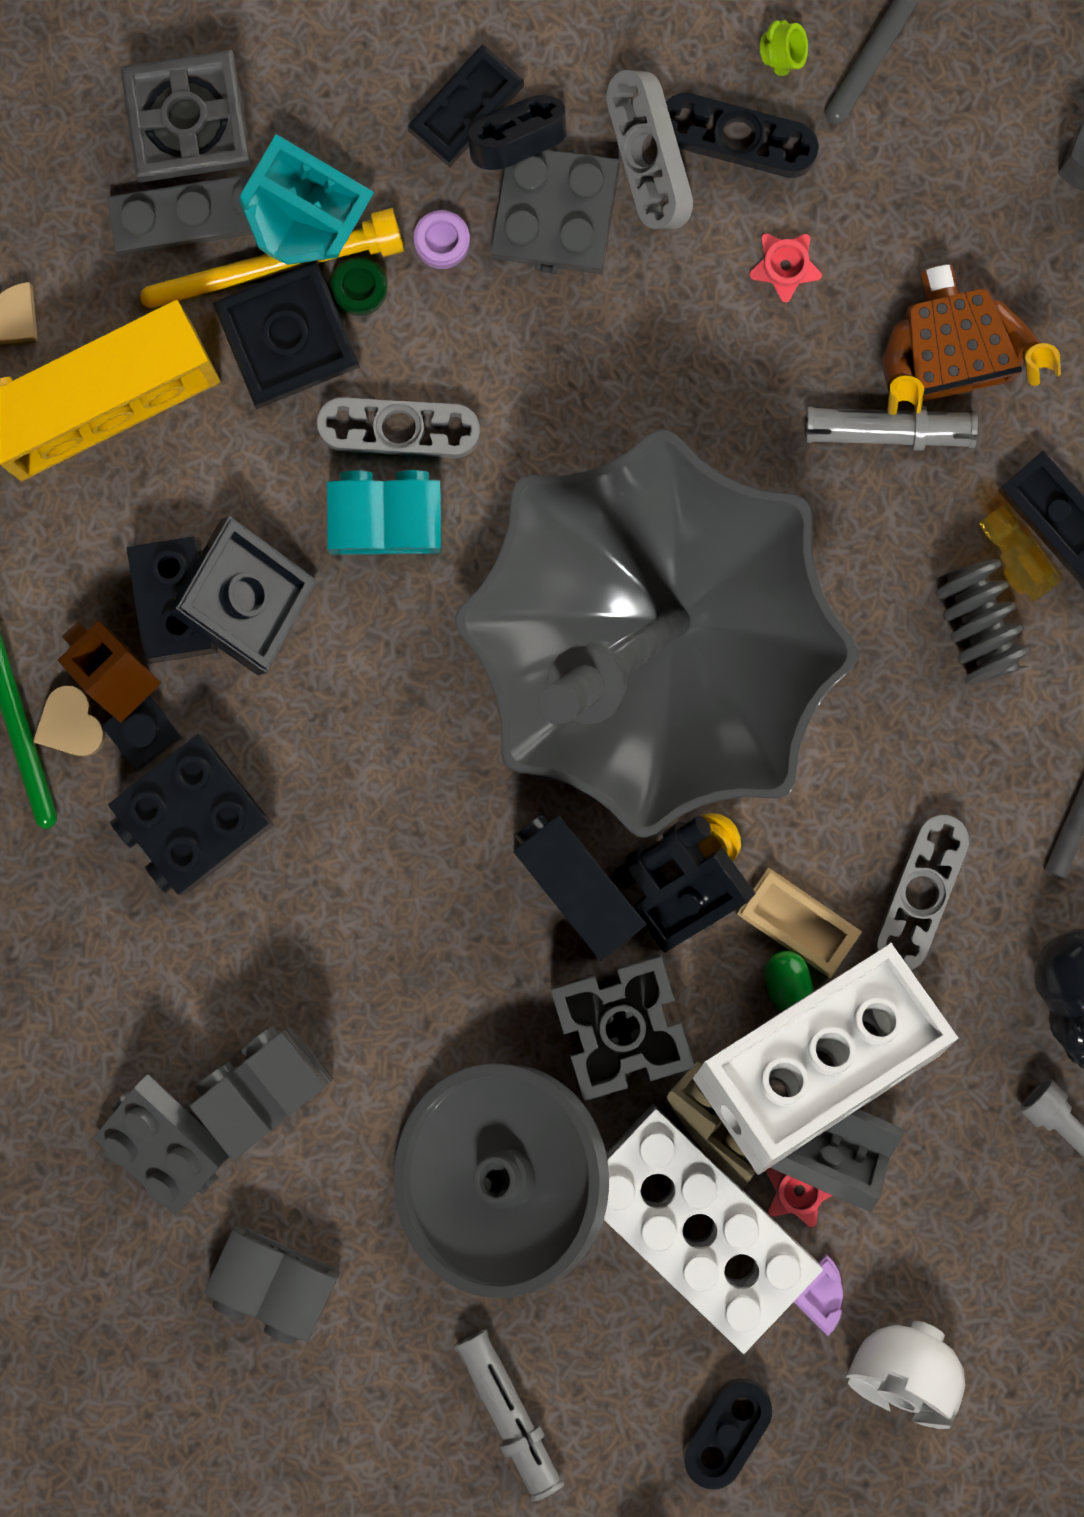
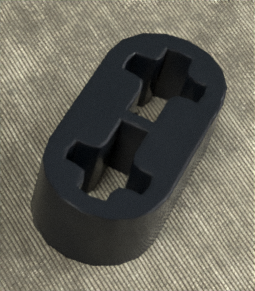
M536 95L477 120L468 129L470 159L476 166L482 169L500 170L556 146L567 135L565 105L556 97Z

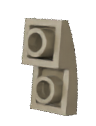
M697 1061L694 1064L695 1068L690 1069L671 1089L667 1099L680 1122L697 1145L729 1178L743 1189L756 1174V1171L693 1080V1077L702 1066Z

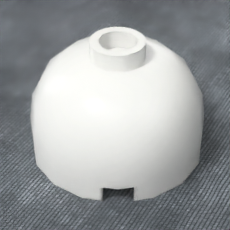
M913 1321L911 1327L893 1325L877 1329L862 1343L846 1378H850L848 1385L868 1401L889 1412V1403L900 1409L913 1412L912 1422L937 1429H950L962 1402L965 1377L964 1369L957 1355L942 1342L945 1337L944 1333L936 1327L921 1321Z

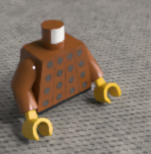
M952 265L937 266L920 273L926 302L909 306L903 315V320L893 326L881 360L889 391L887 411L891 415L897 414L899 401H908L910 406L914 405L915 413L918 414L921 412L923 402L1013 382L1022 372L1021 364L1026 366V379L1031 386L1040 384L1039 368H1049L1054 371L1057 377L1061 375L1059 350L1051 344L1041 343L1032 330L1007 305L1000 300L992 299L986 288L959 294Z

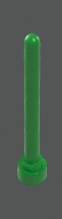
M0 633V710L34 820L40 828L49 829L56 824L57 813Z

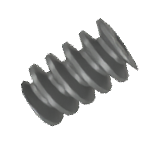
M990 559L938 578L948 579V582L937 590V599L955 600L956 602L943 613L944 620L963 622V625L950 635L951 641L970 643V646L959 654L957 659L959 663L977 664V668L965 677V682L968 685H975L1029 667L1020 666L1018 661L1031 651L1030 645L1012 644L1011 639L1024 630L1023 623H1005L1004 618L1017 608L1016 602H1001L996 598L1010 586L1007 580H990L989 577L990 574L1003 565L1001 559Z

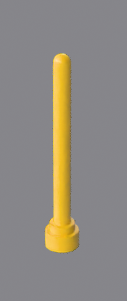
M393 208L371 213L372 219L363 221V228L352 231L337 258L369 250L370 255L381 252L383 257L405 252ZM264 254L147 286L140 293V301L147 308H156L167 305L175 300L182 301L292 271L314 261L287 265ZM336 258L317 260V263L325 262Z

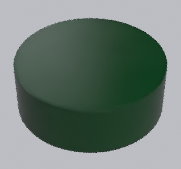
M354 257L342 262L334 271L331 279V291L334 300L348 314L355 316L369 315L378 310L386 299L388 286L385 274L381 267L370 259Z

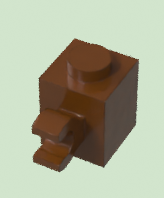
M99 620L89 630L77 621L62 636L70 648L58 659V662L90 697L120 723L161 684L159 679L138 656Z

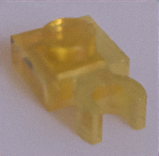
M1005 504L979 522L987 537L1002 551L1003 554L1000 558L1006 565L1003 568L1005 577L1018 593L1022 595L1027 593L1030 599L1035 602L1063 580L1031 534L1026 537L1016 517Z

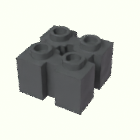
M654 955L615 967L619 981L598 987L594 974L550 987L563 1033L567 1034L578 1030L583 1048L570 1052V1056L584 1101L628 1088L624 1074L645 1068L650 1081L695 1068L682 1023L679 1020L666 1023L661 1005L675 1001L662 956ZM620 1011H624L626 1018L635 1016L637 1020V1026L629 1029L630 1039L618 1042L616 1034L608 1037L605 1030L606 1026L613 1023L612 1015Z
M274 1026L266 1029L240 1050L247 1059L244 1063L235 1069L228 1061L195 1086L201 1097L189 1107L232 1161L256 1144L334 1079L292 1026L281 1033Z

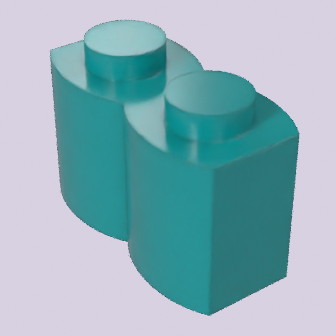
M421 470L395 472V480L373 481V473L369 471L340 472L339 481L327 482V550L329 554H440V481L429 480V472Z

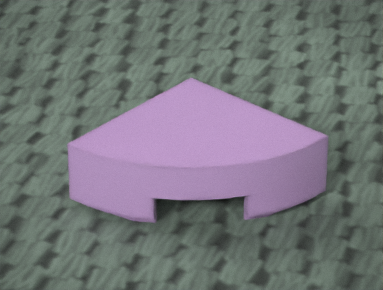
M825 1253L817 1261L823 1268V1271L799 1295L794 1303L829 1336L841 1316L843 1285H841L842 1280L836 1265Z

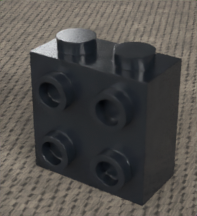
M200 734L190 739L108 804L109 808L116 815L110 821V824L118 836L129 848L138 843L151 860L145 866V869L163 892L167 893L173 888L178 895L189 893L274 826L273 822L207 738Z

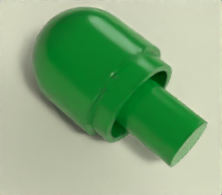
M781 951L775 953L767 960L763 976L769 1000L777 1010L785 1011L812 994L814 989L809 969L805 960L800 955L791 951Z

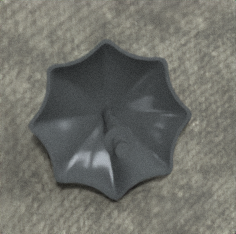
M659 429L648 434L627 453L605 465L563 476L529 475L520 478L515 483L511 492L509 525L496 562L482 585L459 607L455 616V624L459 634L478 656L490 679L496 696L501 719V753L504 763L510 769L517 772L547 776L570 784L589 794L607 807L630 832L644 838L657 834L679 816L713 802L740 797L776 799L788 795L796 781L799 749L806 728L816 708L829 690L854 668L859 658L856 642L834 615L823 593L816 572L812 550L813 515L809 503L804 498L795 494L763 491L741 484L717 472L699 459L676 434L666 429Z

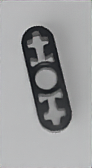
M679 93L666 101L669 115L680 116L683 108L693 111V120L705 125H709L710 114L720 116L715 125L713 143L704 141L707 129L690 126L687 134L677 132V122L671 119L679 149L787 178H796L804 175L812 168L819 150L818 139L813 130L803 123L692 93ZM733 122L747 124L754 133L753 144L744 150L730 148L723 139L722 132L724 128ZM764 128L774 131L770 139L772 143L786 145L790 137L800 139L799 147L801 150L808 152L807 156L798 155L795 163H789L784 160L785 151L772 146L768 147L766 157L757 155L764 140Z

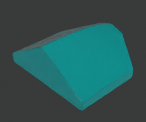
M275 134L238 200L258 248L271 258L290 265L337 258L374 192Z

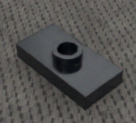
M482 44L409 123L408 131L450 168L469 147L468 129L477 120L504 109L524 87V80Z

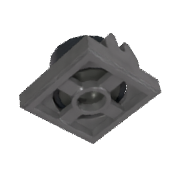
M232 50L120 67L134 168L139 183L250 166L247 146L248 130L243 113L245 110L238 86Z

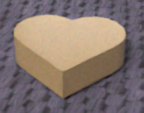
M62 686L50 693L33 742L76 756L87 757L101 750L105 743L106 732L101 726L103 724L100 720L91 715L92 705L87 694L74 686Z

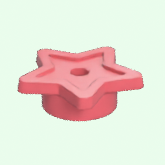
M768 233L763 234L764 259L750 272L751 279L772 283L781 301L786 303L790 301L799 283L818 281L822 278V273L809 259L810 236L808 234H803L792 240H780ZM782 261H789L791 268L783 270L780 266Z
M768 1168L767 1175L777 1191L770 1205L769 1215L775 1217L792 1213L798 1216L807 1226L814 1227L817 1223L819 1206L822 1201L833 1195L775 1169ZM798 1185H802L805 1188V1192L801 1196H797L794 1193V1189Z

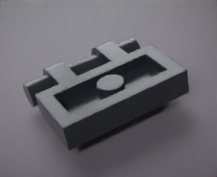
M697 816L688 823H675L664 830L663 839L650 847L642 845L627 854L626 862L613 871L616 882L622 888H628L637 882L645 893V896L640 898L632 907L647 924L645 926L664 953L748 903L756 894L723 847L706 858L700 851L698 843L711 835L710 825L702 816ZM674 859L683 872L668 881L661 872V866Z

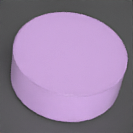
M437 210L428 213L418 222L414 231L416 252L425 264L436 269H448L458 265L467 255L470 246L469 230L466 223L461 217L450 211Z

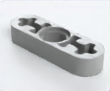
M620 71L614 75L608 85L606 101L638 216L643 224L652 229L680 228L691 216L693 197L661 84L655 75L647 71ZM636 87H637V89H638V96H636V97L633 99V106H632V104H631V97H633V96L636 94ZM644 117H647V123H646V124H637V123H644V122H646ZM651 134L657 143V155L654 162L648 165L642 156V145L646 137ZM661 175H663L662 177L653 178V179H654V182H652V176H661ZM667 194L669 203L663 207L662 212L660 204L666 200Z
M336 398L327 402L321 408L317 418V428L324 443L333 450L340 452L462 458L473 452L480 440L478 418L469 408L459 404ZM346 410L349 411L352 421L368 423L366 412L377 411L373 422L376 442H365L368 433L363 429H351L348 431L347 439H338L335 429L327 427L329 420H338L339 411ZM397 413L410 416L416 425L413 437L401 444L389 441L383 434L385 421L388 417ZM422 414H433L431 420L432 427H447L452 417L461 418L462 426L471 429L470 436H462L459 445L452 446L449 445L446 435L430 433L432 445H421L425 434Z
M938 815L930 817L920 824L875 937L874 950L876 953L886 947L889 936L899 937L902 934L906 921L895 920L898 908L910 917L928 919L924 931L919 926L913 925L910 932L909 942L916 946L913 956H902L910 970L921 965L927 956L969 846L967 829L955 817ZM943 825L951 828L949 837L956 841L954 850H943L937 862V866L948 867L945 878L933 869L915 867L918 856L925 861H930L935 844L927 840L928 833L930 831H940ZM919 876L930 879L937 890L935 902L924 910L912 907L908 903L905 894L908 883Z

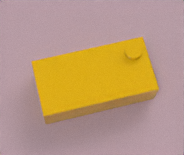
M175 300L15 380H12L11 377L0 378V465L22 482L221 383L190 319L179 301Z

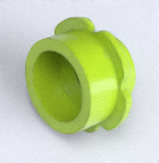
M775 20L761 37L760 55L765 65L774 68L776 75L786 76L790 70L801 69L806 63L808 40L804 28L799 23L789 24L786 20Z

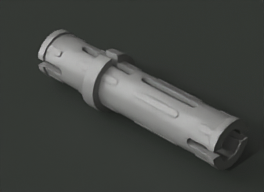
M914 406L913 411L897 410L896 415H891L887 410L807 407L806 443L911 445L912 451H924L925 445L975 448L977 438L974 437V434H978V415L975 411L970 413L927 411L926 406H922L921 412L916 414Z
M480 1330L459 1341L453 1347L463 1361L478 1391L479 1397L484 1403L503 1441L499 1447L504 1457L511 1456L530 1494L531 1501H539L558 1491L565 1483L559 1477L541 1441L545 1434L539 1424H532L510 1377L488 1337L487 1330Z

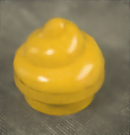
M708 813L701 815L706 819L711 828V835L698 843V848L705 858L723 847L731 860L734 861L741 849V837L736 825L729 818L721 814Z

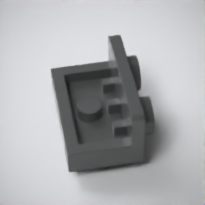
M858 1109L770 1168L871 1212L880 1199L889 1159L901 1141L903 1130L894 1124Z

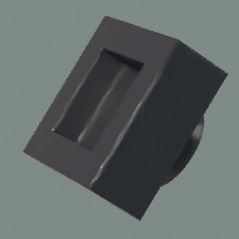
M151 694L121 723L113 716L101 725L135 771L142 769L183 738Z

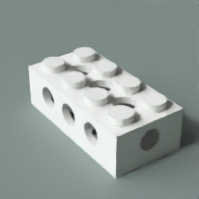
M890 943L706 1060L693 1077V1080L759 1175L939 1057L958 1039V1036L895 947ZM862 1021L872 1024L877 1029L879 1037L870 1034L865 1029ZM816 1050L827 1053L831 1057L834 1067L822 1063L817 1056ZM769 1080H776L782 1083L787 1089L789 1097H782L776 1094L770 1087Z
M654 1104L606 1152L609 1169V1195L604 1220L743 1354L823 1271V1268L815 1258L738 1184L729 1178ZM652 1174H664L672 1180L669 1194L661 1200H649L641 1194L643 1181ZM695 1214H705L712 1218L713 1221L710 1233L699 1240H692L684 1236L683 1226L686 1220ZM745 1254L753 1258V1268L746 1277L732 1279L725 1275L726 1263L733 1256Z

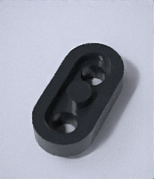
M738 1378L725 1383L719 1389L687 1440L683 1451L684 1464L689 1477L697 1485L713 1490L721 1489L731 1484L768 1428L772 1418V1405L766 1391L757 1382L746 1378ZM738 1398H747L752 1402V1410L747 1416L739 1417L732 1413V1404ZM711 1446L717 1447L722 1451V1458L715 1465H707L701 1460L702 1452Z

